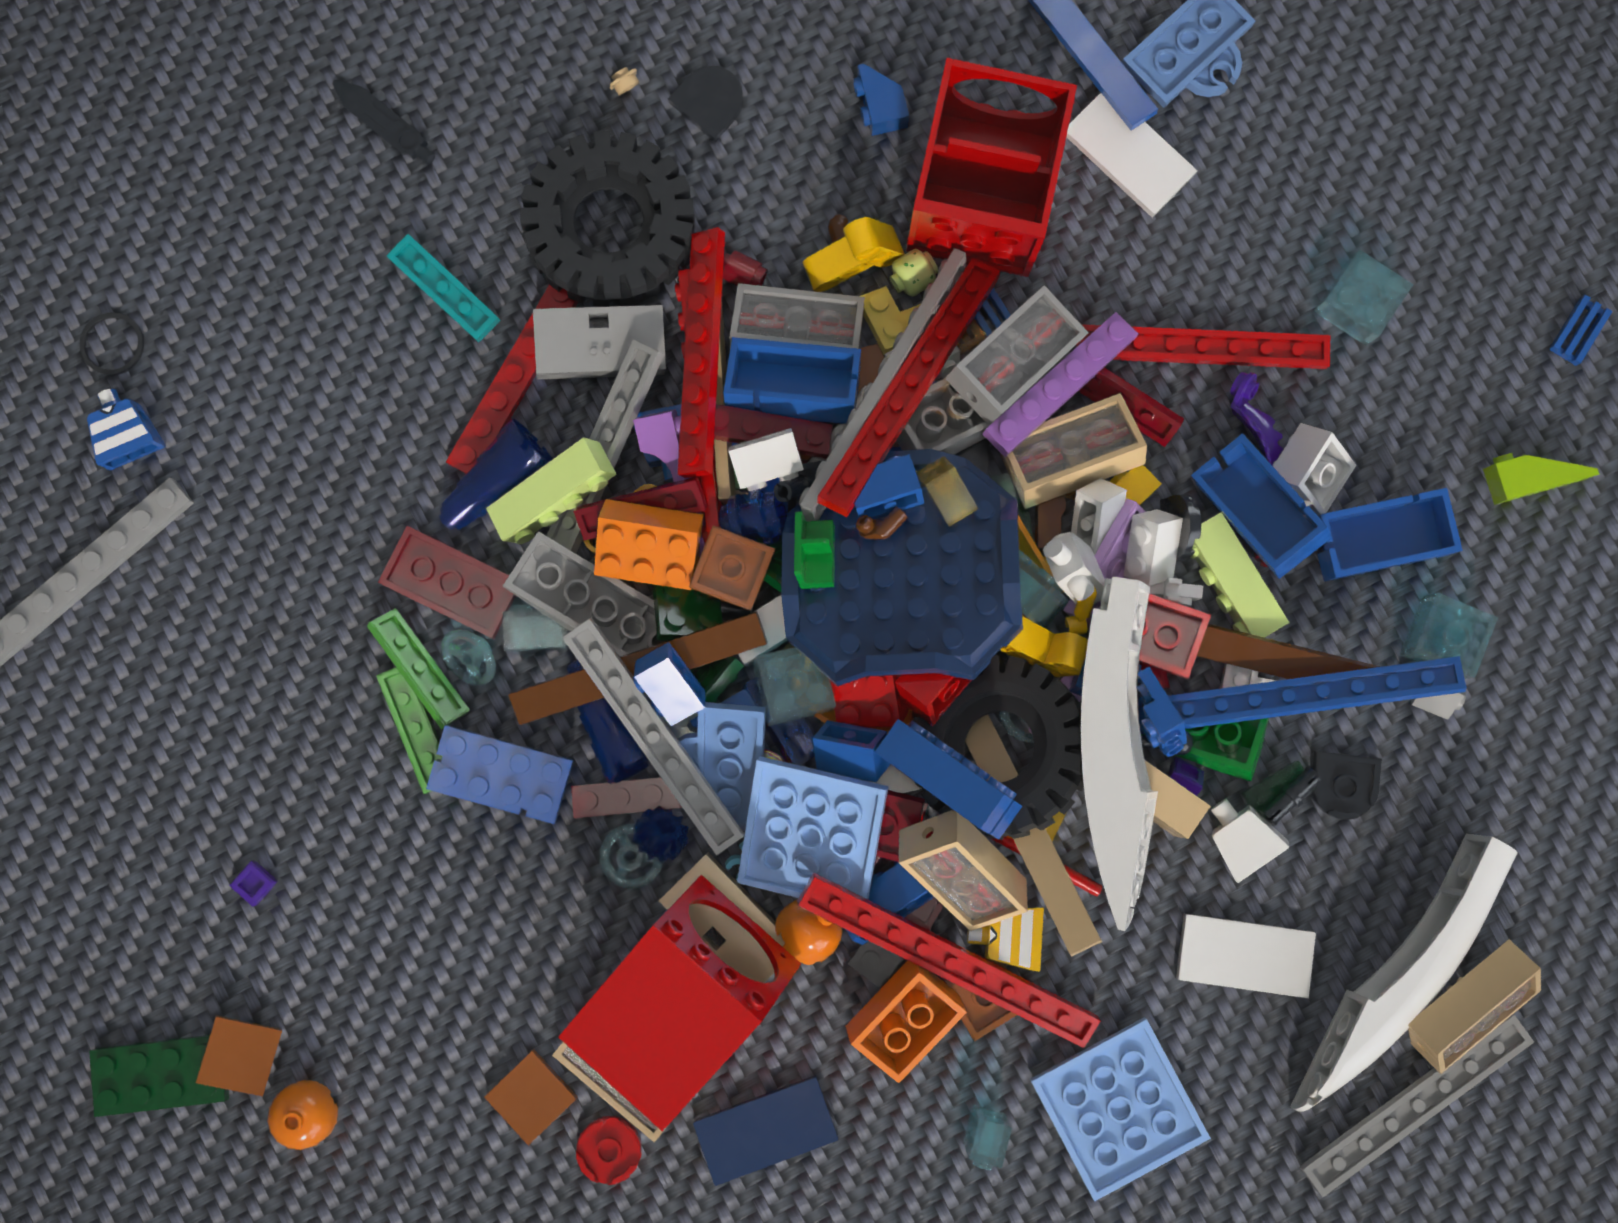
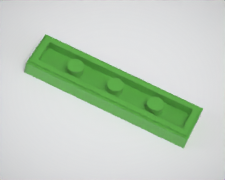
M396 608L369 622L368 629L441 730L445 725L452 724L470 711Z
M395 667L376 675L423 794L432 792L427 790L426 787L434 760H442L443 757L436 754L440 741L427 709Z

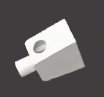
M1224 799L1211 809L1212 813L1221 823L1212 831L1213 840L1237 883L1289 848L1288 840L1252 806L1248 805L1237 813L1230 802Z

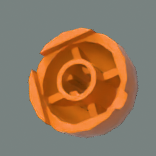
M797 900L784 907L776 918V935L779 936L781 934L785 942L782 947L803 964L813 965L816 962H823L833 954L841 941L842 927L798 906Z
M301 1080L288 1085L279 1092L269 1107L267 1119L270 1133L275 1140L288 1149L303 1150L318 1145L328 1137L337 1123L338 1116L337 1103L334 1104L330 1090L317 1081Z

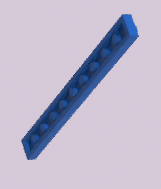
M1460 656L1169 695L1168 697L1183 719L1185 729L1462 693L1466 692L1467 687ZM1138 700L1139 725L1142 735L1145 728L1141 720L1145 719L1143 707Z

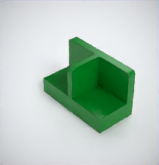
M802 511L795 512L794 574L801 589L834 587L835 581L833 520L806 521Z

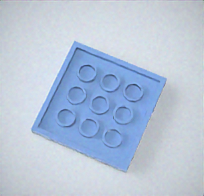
M760 756L756 761L737 883L799 898L814 872L868 899L889 786Z
M1145 1017L1030 1079L1094 1202L1211 1139Z

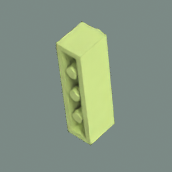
M583 437L488 506L486 510L502 541L524 544L533 539L534 533L539 529L557 522L558 516L563 512L574 509L582 504L583 498L591 492H597L606 487L608 480L617 474L600 442Z
M1222 512L1201 524V536L1199 539H1195L1192 547L1195 553L1190 558L1196 559L1201 567L1199 570L1201 578L1208 586L1212 585L1217 593L1216 601L1220 609L1226 614L1229 613L1235 623L1233 624V629L1265 638L1289 623L1288 619Z

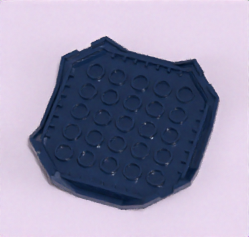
M934 449L889 451L883 462L893 456L902 457L910 454L925 503L903 510L908 518L887 539H865L860 536L856 528L859 516L855 506L848 517L826 507L818 521L833 520L835 525L834 587L800 588L794 574L795 512L802 511L800 504L798 503L787 514L782 533L781 584L785 635L788 642L801 654L808 657L836 686L866 676L939 673L974 680L991 663L990 659L1003 646L1006 647L1023 630L1018 500L968 459ZM886 516L878 518V520H883Z

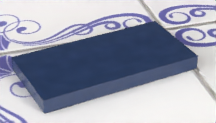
M816 1075L693 1120V1125L715 1186L839 1140Z

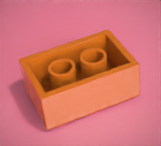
M606 499L598 517L594 575L692 590L689 588L698 564L703 514Z
M907 960L845 1027L850 1044L896 1082L900 1083L967 1011L957 992L934 973Z

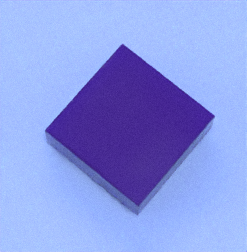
M1175 757L1170 765L1168 777L1198 796L1203 788L1204 771L1179 757Z
M252 860L229 886L254 907L260 903L278 881L260 864Z

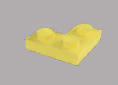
M887 286L860 296L865 297L863 316L883 355L893 350L897 335L900 332L904 333L908 326L912 310L915 307L919 308L921 305L919 304L900 312Z

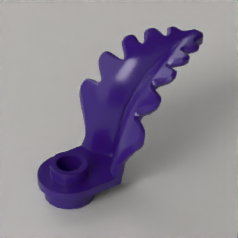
M1241 372L1235 379L1230 394L1234 396L1230 406L1232 413L1251 431L1261 448L1263 456L1273 465L1279 458V454L1283 451V447L1277 443L1283 436L1273 428L1275 420L1271 416L1257 410L1248 403V400L1255 396L1259 388V383L1256 382L1257 375L1252 372L1249 374Z

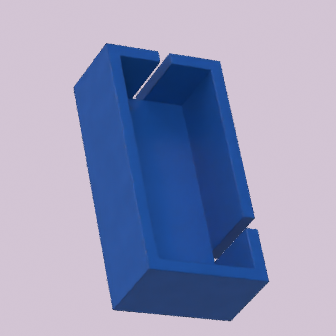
M732 337L723 392L725 406L753 411L760 410L764 413L809 421L847 424L849 415L856 408L861 371V349Z
M1243 433L1219 452L1228 466L1225 470L1222 469L1218 460L1213 457L1191 475L1198 488L1222 512L1227 521L1278 579L1332 538L1328 526L1309 506L1306 507L1304 500Z
M1447 488L1318 515L1328 526L1332 536L1330 540L1321 546L1323 552L1317 554L1324 582L1444 557L1463 551Z
M897 719L875 751L876 754L979 829L997 839L1001 838L1022 808V805L1013 800L1017 795L1014 791L992 776L990 777V774L913 720L907 725Z
M445 725L436 753L443 757L442 760H434L426 789L518 815L525 809L527 810L526 817L555 824L574 759L455 726Z

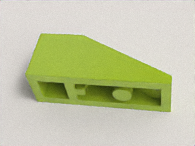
M1512 453L1493 458L1494 464L1483 469L1494 505L1599 475L1598 468L1530 455L1514 458Z

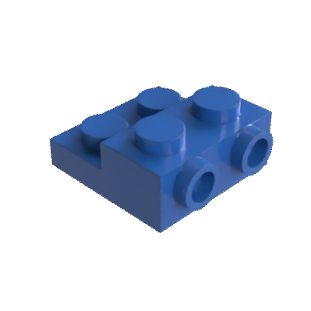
M1148 667L1137 673L1140 683L1137 686V690L1141 696L1139 701L1145 719L1141 720L1145 728L1144 734L1153 748L1159 746L1162 753L1170 757L1180 752L1184 748V744L1187 743L1185 724L1156 676Z

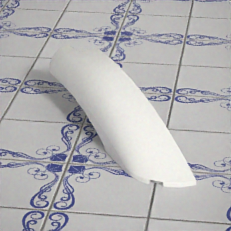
M1112 577V579L1105 578L1100 609L1093 608L1082 687L1081 754L1085 800L1094 851L1118 930L1125 931L1134 915V909L1130 907H1135L1141 891L1158 791L1151 790L1144 760L1137 690L1139 655L1150 586L1140 580Z
M1465 835L1438 893L1422 919L1403 944L1379 970L1354 992L1346 990L1290 1106L1292 1109L1298 1112L1309 1110L1355 1078L1388 1050L1409 1029L1408 1024L1433 1002L1452 977L1476 939L1518 853L1515 849L1492 836Z

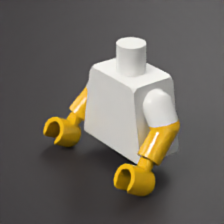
M1072 532L1061 533L1053 537L1044 546L1043 552L1045 556L1043 557L1050 567L1058 586L1076 604L1074 608L1075 616L1065 617V625L1069 628L1070 633L1082 635L1088 631L1086 619L1089 618L1093 605L1102 600L1105 579L1092 548Z

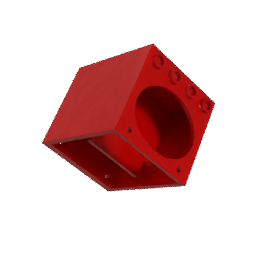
M946 58L913 208L906 251L910 252L913 249H918L922 252L927 251L932 257L948 259L955 248L966 253V264H969L973 258L1001 272L1028 277L1046 236L1077 85ZM971 79L1010 82L1046 95L1057 107L1041 113L999 110L989 104H979L964 97L955 89L954 85Z
M700 875L648 930L558 1038L656 1127L663 1131L760 1025L801 966V963L705 877ZM692 904H703L713 907L735 920L748 931L770 959L775 973L774 981L763 983L752 980L723 962L698 935L689 916V906Z

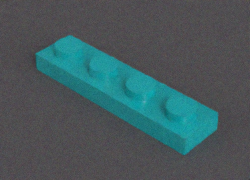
M409 234L386 255L394 265L478 343L501 321Z

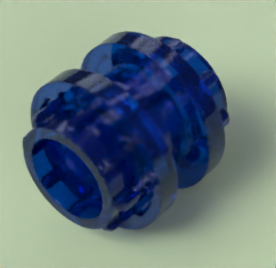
M764 488L751 491L750 500L748 501L741 494L732 495L728 498L727 504L721 506L719 510V522L722 529L754 541L761 537L767 545L779 541V536L783 533L787 518L784 503L776 499L774 491L767 492Z

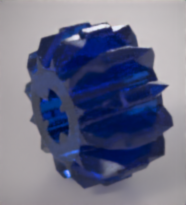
M660 805L654 808V810L647 809L633 826L635 833L632 842L639 844L638 853L646 852L648 854L649 861L654 859V857H657L661 864L667 861L668 858L674 860L687 845L688 837L686 835L688 834L689 827L681 824L683 816L675 817L672 815V808L667 810V812H664Z

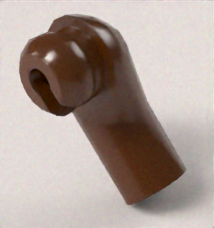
M895 507L883 520L872 519L868 515L859 517L856 522V528L860 536L865 539H887L908 517L900 508Z

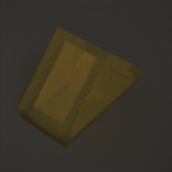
M945 456L916 472L918 479L949 527L978 510L956 468Z

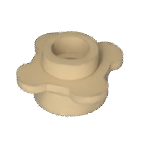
M625 67L616 72L611 77L613 82L610 84V89H615L620 96L639 84L640 82L636 77V68L629 71Z

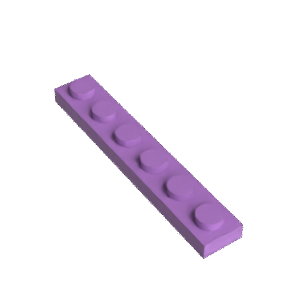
M1115 312L986 428L982 435L1006 457L1135 340L1138 333Z

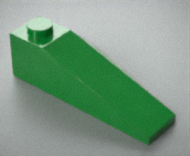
M1269 718L1187 728L1185 730L1193 738V747L1189 753L1177 756L1215 771L1251 782L1261 753Z

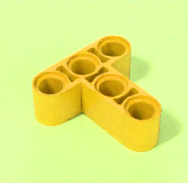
M869 217L859 218L847 224L843 228L845 237L812 254L803 261V266L814 292L829 290L872 266L888 267L895 260L905 255L894 227Z
M1022 616L1023 630L1006 647L1003 646L1000 649L1010 656L1026 659L1031 665H1035V663L1050 671L1055 677L1079 675L1086 658L1088 639L1070 632L1055 634Z

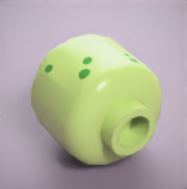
M913 249L892 263L893 275L890 276V280L897 292L904 291L907 295L913 297L924 291L929 283H934L938 267L927 251L922 252L918 249Z

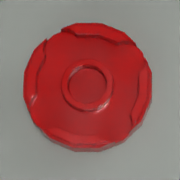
M602 1116L590 1122L581 1132L577 1143L576 1160L581 1172L591 1181L616 1185L628 1179L636 1170L642 1155V1142L637 1130L627 1120L617 1116Z

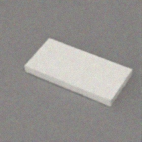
M1101 93L1069 124L1067 138L1152 218L1197 172L1186 159L1146 122L1131 131Z
M1184 913L1176 979L1309 998L1316 933Z

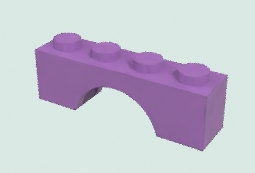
M676 409L635 418L633 422L640 452L652 454L661 459L671 471L674 482L684 480L685 478L678 475L681 416L677 415ZM698 512L697 514H703L702 525H706L705 513Z

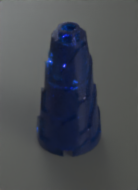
M511 419L502 428L494 441L476 459L477 463L456 484L457 488L441 504L439 519L450 530L454 528L460 530L479 517L486 516L488 514L486 510L488 506L552 461V456L544 446L542 448L536 442L538 439L516 419Z
M576 660L568 665L566 669L568 673L583 669V666ZM605 697L577 706L581 714L579 717L592 741L590 745L602 767V774L610 785L613 782L616 784L624 781L649 766L646 755Z

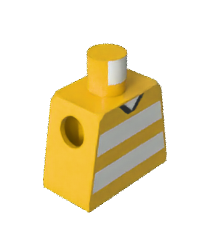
M1028 908V912L972 931L968 929L967 943L986 945L985 959L1040 972L1044 908Z

